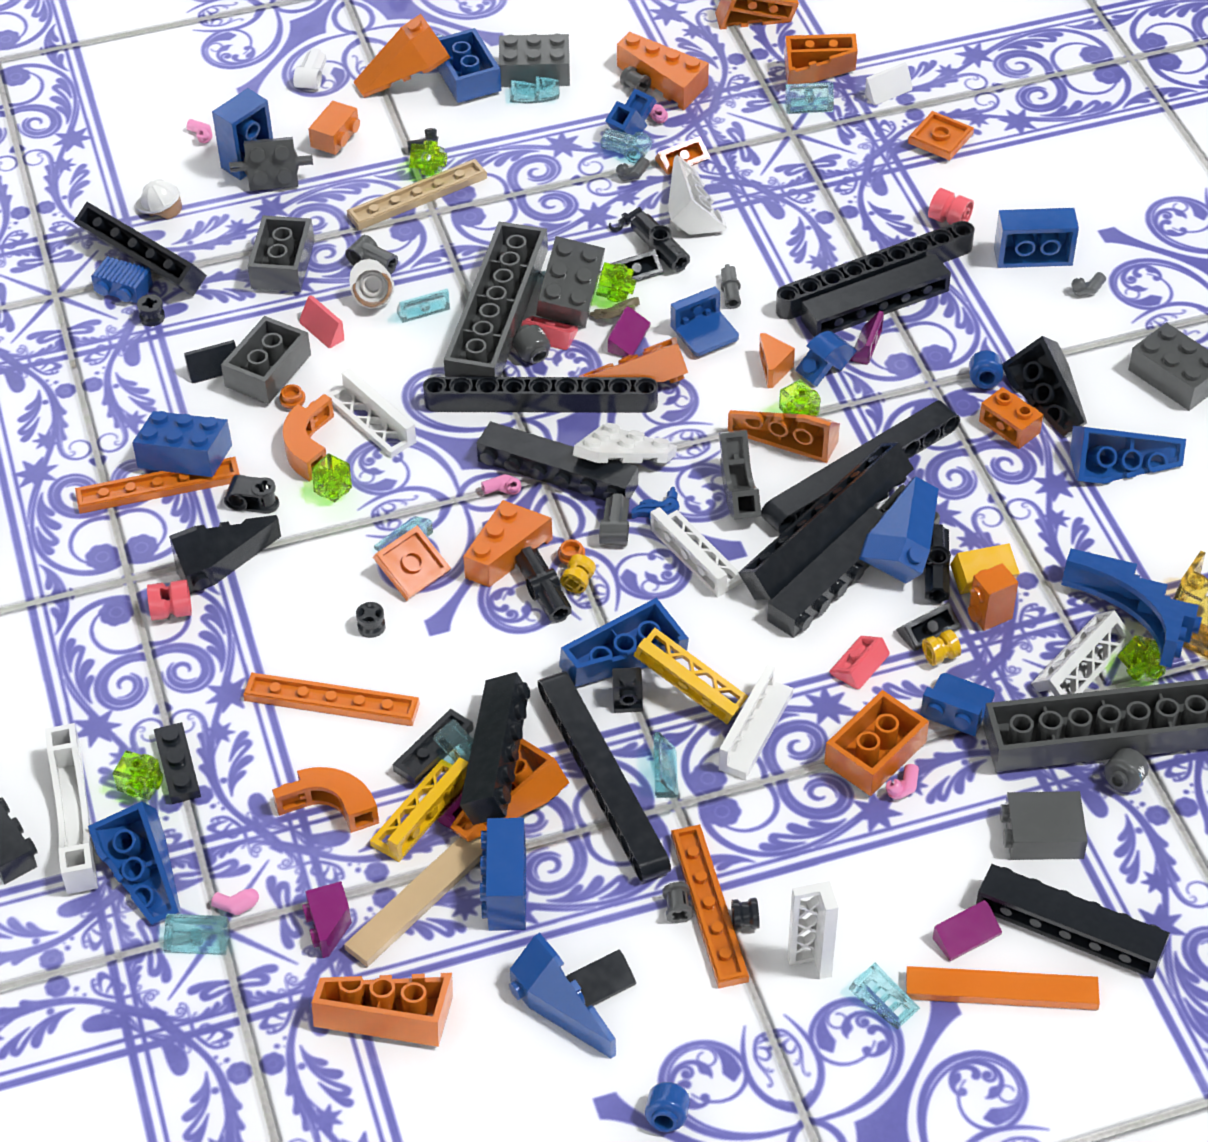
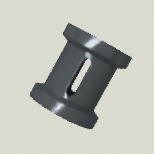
M629 66L621 73L620 83L623 86H630L633 90L635 88L646 93L651 85V78L647 75L639 74L635 67Z
M673 882L662 889V895L667 900V921L681 923L687 922L693 917L692 907L689 906L688 901L690 894L688 884Z

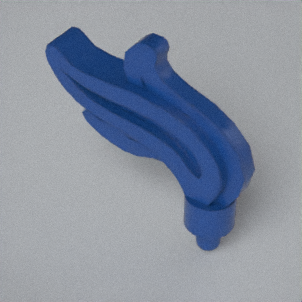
M675 487L670 488L664 501L653 499L641 501L638 506L632 509L631 518L649 517L651 523V511L658 507L667 515L676 510L679 511L678 493L675 491Z

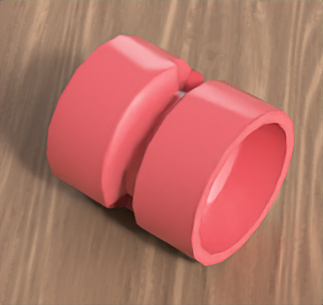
M939 188L931 200L928 217L942 223L947 220L949 225L959 221L968 222L973 212L974 200L961 195L955 198V193Z
M187 579L171 581L169 586H166L163 582L147 585L148 605L152 621L168 619L170 614H173L176 618L192 616Z

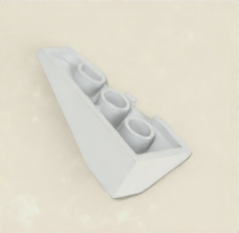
M676 155L673 161L668 203L670 223L677 230L680 231L682 229L689 235L725 231L727 226L720 210L713 209L712 204L715 201L703 189L705 185L697 171L679 155Z

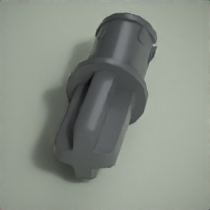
M726 264L721 269V290L724 293L725 306L729 309H735L741 305L739 295L741 284L737 280L736 268Z

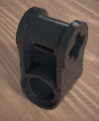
M235 475L231 479L224 497L225 505L235 511L269 514L276 511L280 504L278 497L274 493L276 490L275 482L267 477Z

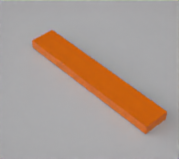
M235 456L225 458L213 477L159 471L75 488L79 513L82 514L228 485L233 476L240 474Z
M251 672L243 694L244 701L407 726H413L420 705L419 697Z
M701 825L671 830L672 842L685 883L690 887V900L718 989L749 982V974Z
M906 967V999L1098 1010L1100 1005L1098 977Z

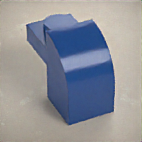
M634 88L626 104L616 101L605 122L611 129L630 138H636L647 127L645 120L657 101L653 96Z
M831 331L822 332L806 345L810 350L795 371L817 387L832 366L842 371L857 350Z

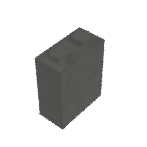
M1080 791L1007 792L1005 804L1000 805L1001 823H1006V829L1003 831L1004 848H1009L1010 860L1084 859L1088 840Z

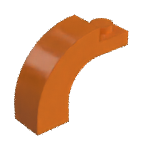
M326 394L312 401L307 408L297 404L289 412L283 425V439L287 460L293 470L309 482L328 467L326 448L311 439V436L334 417L332 398Z
M312 767L298 770V781L285 783L280 787L272 789L275 808L279 816L310 805L322 804L340 811L351 833L379 824L377 805L370 790L357 777L343 770L329 767Z

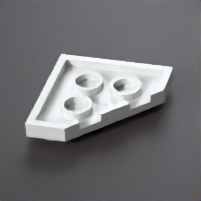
M605 423L574 445L573 456L596 463H608V459L615 460L617 458H621L620 461L622 463H642L643 460H650L652 458H655L656 463H667L676 456L677 446L670 444L664 438L653 439L644 436L643 432L636 430L626 431L620 429V426L617 424Z

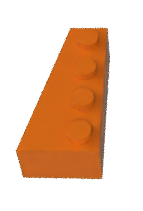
M628 32L617 43V67L624 70L629 66H633L639 74L649 76L651 78L649 88L662 92L663 97L668 101L674 100L677 102L678 107L683 111L708 86L709 63L632 32Z
M452 972L441 973V977L425 978V974H412V978L392 979V975H379V978L375 980H363L362 976L319 978L311 1002L313 1026L439 1047L453 999Z

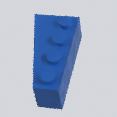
M656 597L561 647L559 667L562 671H567L575 687L612 677V669L647 668L648 666L633 655L641 641L647 638L654 628L658 629L686 651L689 638ZM654 638L651 643L666 653L665 645Z

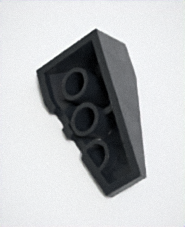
M1041 336L1002 364L1010 385L1017 392L1021 393L1031 406L1041 412L1044 418L1063 437H1068L1072 434L1073 426L1083 427L1087 424L1069 364L1058 342Z
M277 515L245 519L241 524L230 525L229 521L220 522L219 527L206 528L205 525H197L172 534L169 538L177 574L181 580L187 579L190 594L205 590L220 582L279 539L281 531Z

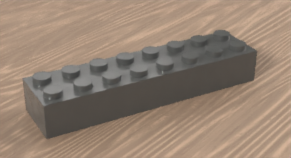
M498 221L444 357L445 377H501L513 346V338L521 325L548 253L546 228Z
M1208 679L986 703L982 725L995 772L1111 759L1116 751L1122 748L1134 749L1142 755L1208 748Z

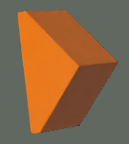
M760 333L759 355L767 388H773L794 367L795 348L766 333Z

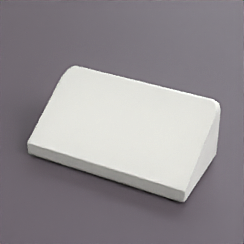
M906 62L866 78L865 97L873 105H878L912 91V81Z

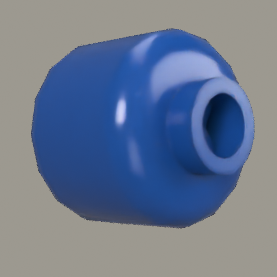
M983 350L971 357L968 364L970 380L975 386L982 389H991L1002 381L1004 375L1003 365L998 354L993 351Z
M662 1082L654 1085L650 1089L645 1107L647 1121L655 1129L662 1132L680 1129L687 1119L690 1106L689 1094L676 1083Z

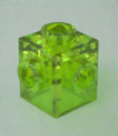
M424 140L423 144L411 143L409 168L421 170L420 175L433 176L435 172H442L443 167L447 165L445 148L438 146L437 141Z
M604 262L600 272L596 295L605 297L611 302L626 300L628 294L633 295L636 280L632 279L634 269H630L623 264Z
M802 379L780 389L779 409L783 413L819 416L821 397L816 390H812Z
M328 453L312 467L313 491L319 496L335 503L352 488L350 464Z
M1135 635L1117 656L1128 668L1126 671L1129 676L1136 681L1154 682L1160 679L1166 672V666L1160 665V652L1156 641L1148 637Z
M125 750L112 773L117 791L126 793L133 798L141 797L150 800L155 789L158 790L163 781V773L161 772L158 759L148 754L141 755Z

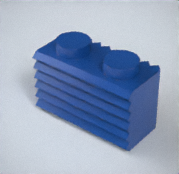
M109 256L105 257L91 275L94 291L103 296L117 297L123 302L131 301L137 303L153 287L151 271L148 267L145 268L139 264L123 262Z

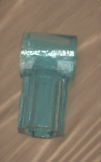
M606 128L601 139V148L624 154V157L629 162L635 164L641 157L646 156L653 145L650 136L644 132H636L634 135Z

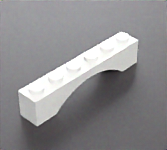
M72 723L45 728L47 753L57 811L58 852L62 879L67 894L97 889L98 883L93 842L88 829L90 818L81 746L76 727Z

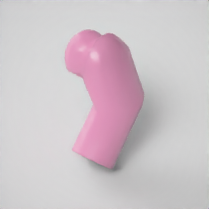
M655 104L648 116L656 123H664L668 118V113L662 105Z
M194 119L188 120L186 128L197 133L196 137L199 142L208 143L211 141L213 134L209 124Z
M507 474L481 482V488L485 495L495 491L515 495L520 492L522 487L519 479Z
M905 765L903 780L894 779V783L891 780L887 782L886 791L889 797L900 800L916 791L919 767L917 765Z
M253 888L244 889L231 897L216 892L212 898L211 906L233 915H240L256 905L259 900V894Z

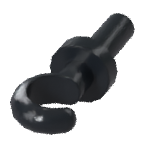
M641 207L628 214L626 212L621 214L622 218L618 220L620 225L612 227L611 223H609V229L614 232L623 229L624 223L630 224L631 219L636 214L643 212Z

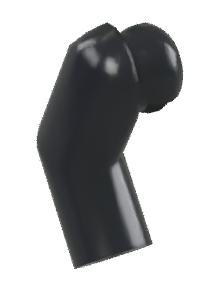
M427 128L424 131L425 137L423 139L407 141L408 153L431 149L439 139L437 130L435 128Z

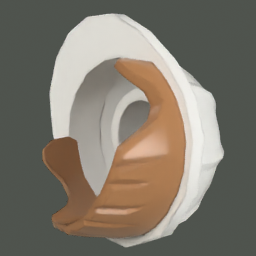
M162 179L150 181L143 187L141 197L136 202V209L141 213L149 214L150 217L159 215L166 219L173 218L182 210L180 192L177 186Z
M364 259L356 263L350 271V290L354 300L359 305L368 309L383 307L391 300L394 293V281L388 270L380 262Z

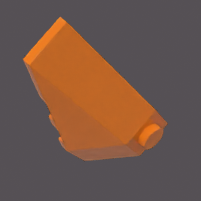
M419 14L395 33L354 80V84L365 98L390 88L391 84L400 79L404 82L410 80L411 75L420 71L424 74L428 73L451 57L424 17Z
M673 337L644 348L643 355L639 357L637 354L628 355L620 359L618 365L614 366L613 363H609L579 375V377H648L656 382L669 380L670 383H674L684 379V374L688 373L677 339Z
M730 410L728 413V431L747 430L748 439L825 463L828 462L839 442L840 423L815 415Z
M523 738L520 740L518 750L519 759L516 761L515 780L512 782L511 802L508 804L507 815L504 818H518L548 803L570 783L554 757ZM462 810L450 828L460 837L470 842L480 837L481 831H487V822L473 825L464 810Z

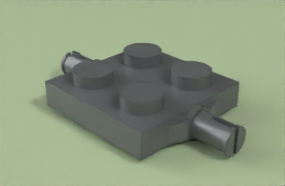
M293 137L244 141V161L229 162L230 173L245 171L250 191L298 187L297 173L299 166L313 165V156H298L294 149Z

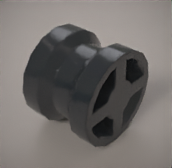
M148 294L142 296L137 301V309L140 312L139 318L143 325L157 326L164 321L165 312L162 299L159 296Z
M366 602L357 608L356 619L358 621L359 633L368 638L380 636L386 628L383 607L376 602Z
M750 898L745 902L731 899L734 931L748 926L752 929H759L760 918L757 898Z

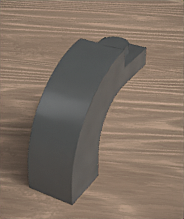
M747 430L719 432L721 473L730 515L733 519L760 517V495L752 476Z

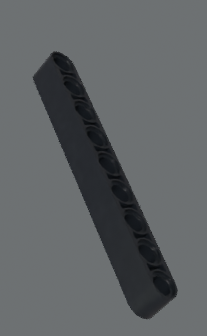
M959 221L783 285L778 288L776 293V314L782 319L796 318L801 316L803 301L934 254L943 263L966 255L972 250L975 228L969 222Z
M430 377L423 383L424 404L426 409L431 412L648 413L654 411L658 406V384L654 379L648 377Z
M941 400L933 402L770 499L761 509V517L777 532L782 534L882 443L899 442L909 459L951 434L958 427L961 420L960 416Z
M567 671L537 680L539 693L639 880L644 882L671 872L670 860L662 843Z

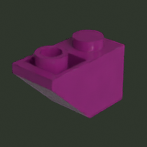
M342 881L305 891L307 903L302 904L306 923L313 922L314 929L309 930L314 948L320 947L323 958L330 956L352 923Z

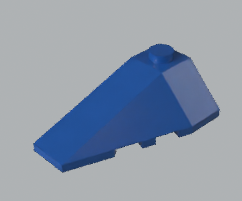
M1073 426L1070 456L1076 481L1105 484L1119 479L1183 466L1186 439Z
M915 476L896 498V501L889 510L882 515L876 526L866 535L859 559L905 584L922 575L931 547L939 489Z
M141 801L88 826L97 855L111 869L114 877L131 895V899L151 925H157L181 914L167 842L156 808Z
M539 932L532 938L510 968L511 983H509V989L517 1000L522 999L531 1010L607 1057L613 1058L616 1056V1038L594 1006L589 1005L586 1007L584 996L580 991L581 987L576 980L571 983L569 982L561 968L564 962Z

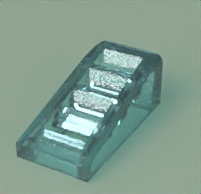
M876 962L856 978L848 988L859 1000L897 1030L920 1009ZM871 981L876 984L872 989L867 985ZM882 989L886 993L879 998L876 993ZM892 997L896 1001L888 1007L885 1002ZM902 1005L906 1010L897 1016L894 1011Z

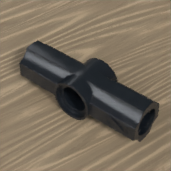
M644 211L636 214L635 218L631 221V228L649 246V251L656 250L658 258L662 259L671 270H675L677 273L685 270L687 264L690 263V255L671 237L670 228L659 225L650 214H646Z
M934 524L930 552L923 571L925 576V599L936 604H941L943 601L949 600L950 597L949 566L951 554L949 551V529H946L942 524Z
M529 546L521 549V552L515 556V560L525 578L531 598L534 601L538 600L549 621L559 623L566 620L567 616L572 613V607L561 590L560 580L556 571L553 568H548L537 548L534 549Z

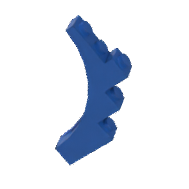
M1071 548L1066 560L1061 585L1102 598L1136 618L1156 641L1160 652V665L1171 668L1174 657L1180 658L1184 642L1190 643L1192 633L1198 634L1202 620V617L1197 616L1199 605L1171 599V596L1165 595L1168 584L1140 578V575L1135 574L1136 563Z

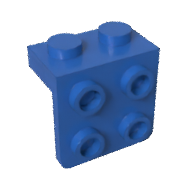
M716 286L671 303L670 326L695 356H702L739 340L737 330L720 312V291Z
M942 673L934 688H926L923 694L920 715L928 720L976 736L983 722L986 703L993 702L995 692L982 685L948 673Z

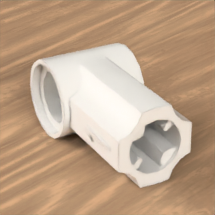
M312 48L306 53L302 65L296 66L293 78L295 87L319 90L322 81V71L327 61L326 54L319 48Z

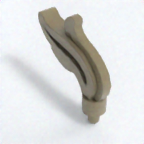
M639 297L626 299L607 309H595L594 312H590V316L595 319L618 317L622 315L626 306L636 310L635 306L640 305Z

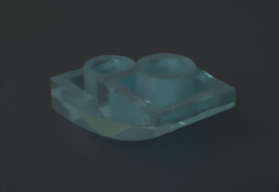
M537 76L534 84L511 80L509 87L510 102L532 104L559 99V80Z

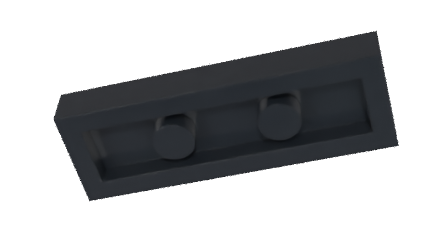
M450 708L392 764L393 771L416 786L441 759H444L474 730L473 722Z
M180 722L153 729L171 803L176 804L200 798V789L183 723Z

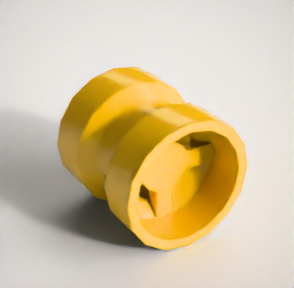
M575 554L567 564L568 569L564 570L560 577V583L566 590L575 594H581L586 590L589 584L588 579L593 576L596 565L587 556Z
M952 630L941 632L939 637L930 636L922 641L924 655L932 666L941 664L946 658L954 659L961 655L959 639Z

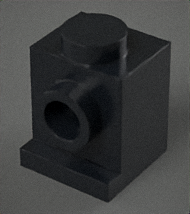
M641 667L612 669L614 713L643 712Z

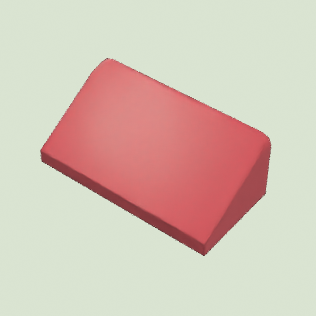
M310 295L302 311L300 324L325 346L332 348L344 341L343 322L315 297Z
M532 315L523 320L521 325H538L549 339L551 347L567 350L578 332L577 326Z
M860 636L829 672L832 676L851 687L860 689L886 660L890 652L883 638Z

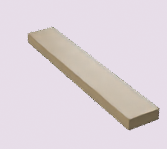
M473 159L346 210L347 217L359 231L487 179V172L476 159Z
M481 836L470 842L459 837L344 944L345 950L366 967H369L480 862L483 850L481 849Z

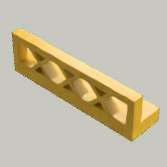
M656 628L651 631L647 638L641 641L633 655L727 725L748 698V695ZM654 638L665 645L666 653L651 643ZM683 658L687 661L689 670L675 659ZM706 675L707 677H709L712 681L713 687H711L705 681L700 679L698 676ZM721 693H730L739 700L735 704Z
M459 757L452 765L441 759L370 839V846L400 862L462 791L469 762ZM443 771H445L446 773H445V774L443 775V777L437 782L436 779L438 778V776H439ZM423 794H427L419 803V798ZM409 814L407 818L401 823V818L404 815ZM387 835H391V836L387 839L388 845H387L386 843L382 842V840H383Z

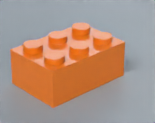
M881 690L826 742L824 764L866 794L872 796L926 743L929 721L884 690Z

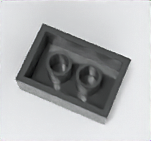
M569 34L499 36L501 87L570 86Z
M262 215L247 266L251 289L301 292L315 242L311 218Z
M556 236L539 294L536 316L586 328L603 265L605 248Z
M264 316L221 364L225 387L269 404L311 356L308 332Z
M1166 322L1132 347L1128 370L1188 411L1208 397V349Z

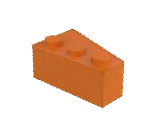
M720 0L715 14L720 30L727 29V26L732 25L748 27V24L762 22V25L788 23L792 21L799 2L798 0Z
M856 33L785 36L784 60L787 90L855 71L858 54Z
M502 500L463 556L465 578L491 587L515 569V556L521 552V549L529 546L536 549L541 544H548L553 540L552 518Z

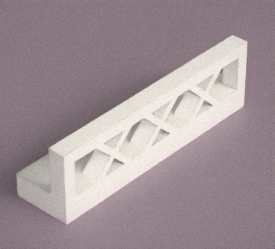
M351 368L341 372L343 386L327 395L332 398V404L335 409L391 458L417 443L415 424ZM346 394L352 398L351 402H340L338 400ZM354 410H366L368 416H356ZM370 424H382L384 431L372 430ZM387 438L399 439L401 442L391 447L386 443Z
M660 507L651 511V531L717 597L744 583L738 573L739 571L678 510L669 515ZM727 574L732 577L729 581H727Z
M1115 610L1096 614L1031 684L1037 692L1051 690L1054 696L1065 695L1060 684L1064 680H1070L1069 694L1082 693L1127 645L1133 636ZM1113 627L1121 636L1117 643L1111 642V629ZM1096 645L1103 646V658L1101 660L1095 659ZM1080 662L1087 663V675L1085 677H1079Z
M766 665L719 749L720 771L744 780L747 779L792 698L793 688L775 681V666Z
M830 881L792 888L787 952L789 966L814 961L819 979L832 977L839 907ZM814 896L807 902L801 900V898ZM807 913H812V915H810L808 918H802ZM807 930L811 931V932H809L807 935H805L804 937H803V936H800L801 934H803V933H804L805 931H807ZM806 947L809 948V949H812V950L800 952L801 950H803V949L806 948Z

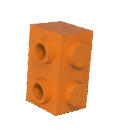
M332 100L308 128L310 146L336 155L360 127L357 108Z
M1004 387L981 403L979 422L1018 449L1040 434L1043 414Z
M1003 563L990 569L981 570L973 576L968 614L971 620L975 623L977 622L983 631L1013 619L1018 581Z

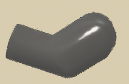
M641 157L631 168L626 163L620 164L616 167L618 178L623 181L640 178L649 167L650 162L648 159Z
M1097 272L1089 282H1085L1081 277L1080 279L1075 278L1071 283L1072 291L1078 296L1096 294L1105 283L1106 276L1101 272Z

